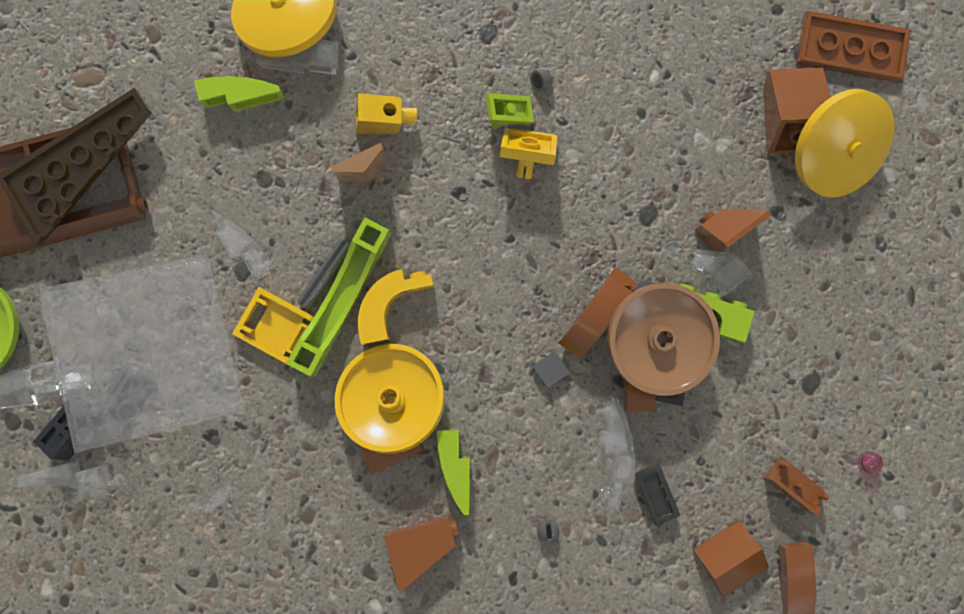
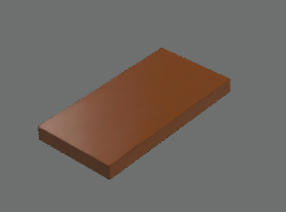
M806 11L803 17L796 64L900 83L904 77L911 29Z

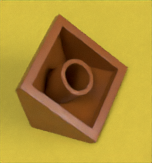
M739 520L693 549L722 597H725L769 568L762 548Z

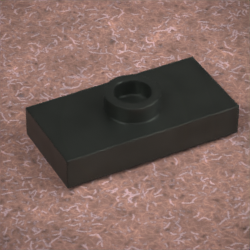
M655 464L633 473L655 526L681 516L660 464Z

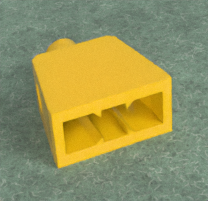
M358 94L356 103V134L399 133L402 124L417 123V108H402V98Z

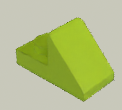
M485 94L489 122L493 129L500 128L506 124L529 125L534 123L530 96Z

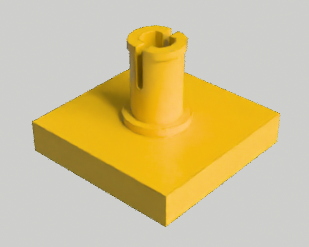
M505 127L500 157L518 160L516 176L522 178L524 167L526 166L525 179H531L533 177L534 162L554 165L557 135Z

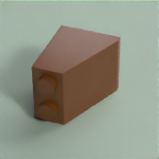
M823 68L769 70L763 86L767 154H792L796 152L797 142L806 122L821 104L831 98Z

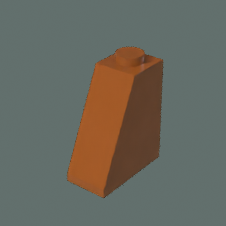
M449 514L388 531L384 535L398 591L408 587L456 546V537H459L460 533L456 520L451 521Z

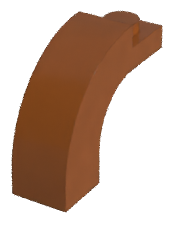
M615 267L558 344L578 359H581L608 327L616 308L623 299L632 293L631 291L637 283Z

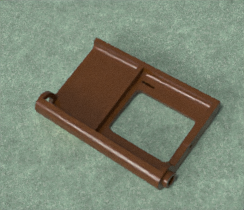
M70 128L0 146V173ZM126 144L118 153L128 196L124 199L67 214L41 246L35 244L0 185V258L146 219V213H149V206L146 199L141 195L128 145Z

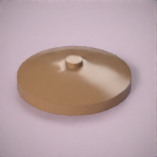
M658 283L641 287L623 299L611 318L607 343L611 361L617 372L626 382L649 394L670 396L692 389L709 374L718 356L720 332L712 309L701 296L681 285Z

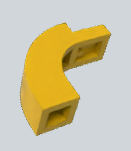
M401 269L389 273L378 280L369 289L360 306L358 331L361 345L390 340L387 313L391 304L403 294L434 288L432 275H426V272L422 271L410 274V279H405L404 271Z

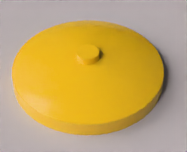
M234 0L231 9V21L236 34L251 51L268 57L291 56L310 48L327 33L336 16L337 0Z
M851 89L840 92L821 104L806 122L797 142L795 166L801 182L813 192L825 197L844 196L865 185L881 168L893 143L895 121L889 104L882 97L863 89Z
M400 344L379 345L359 354L343 371L335 392L336 415L344 432L361 447L382 454L404 452L422 443L438 425L445 404L444 385L436 367L418 350Z

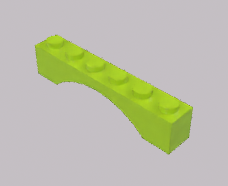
M364 217L351 241L344 262L330 291L315 317L299 338L286 362L287 365L310 377L317 376L392 235L389 229Z

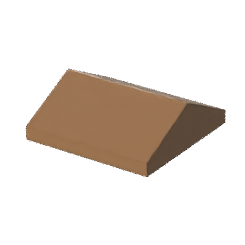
M381 143L330 168L340 183H371L388 161V158Z

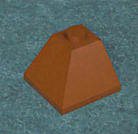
M722 209L716 214L710 211L699 220L702 225L695 230L715 255L730 247L772 214L769 210Z

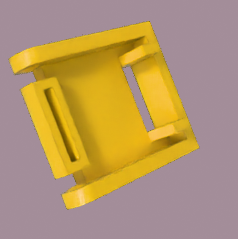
M258 287L232 334L286 364L289 357L284 355L286 352L292 353L299 338L308 327L303 321L306 318L311 322L314 316ZM261 303L267 306V309L254 330L248 327L247 324L258 304Z

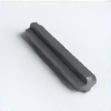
M342 238L338 241L298 298L297 303L305 309H311L343 263L351 243Z

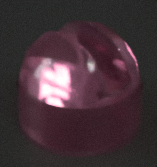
M863 452L858 458L860 469L866 473L875 474L883 468L884 462L882 457L875 452ZM877 460L876 464H874L870 468L867 467V465Z

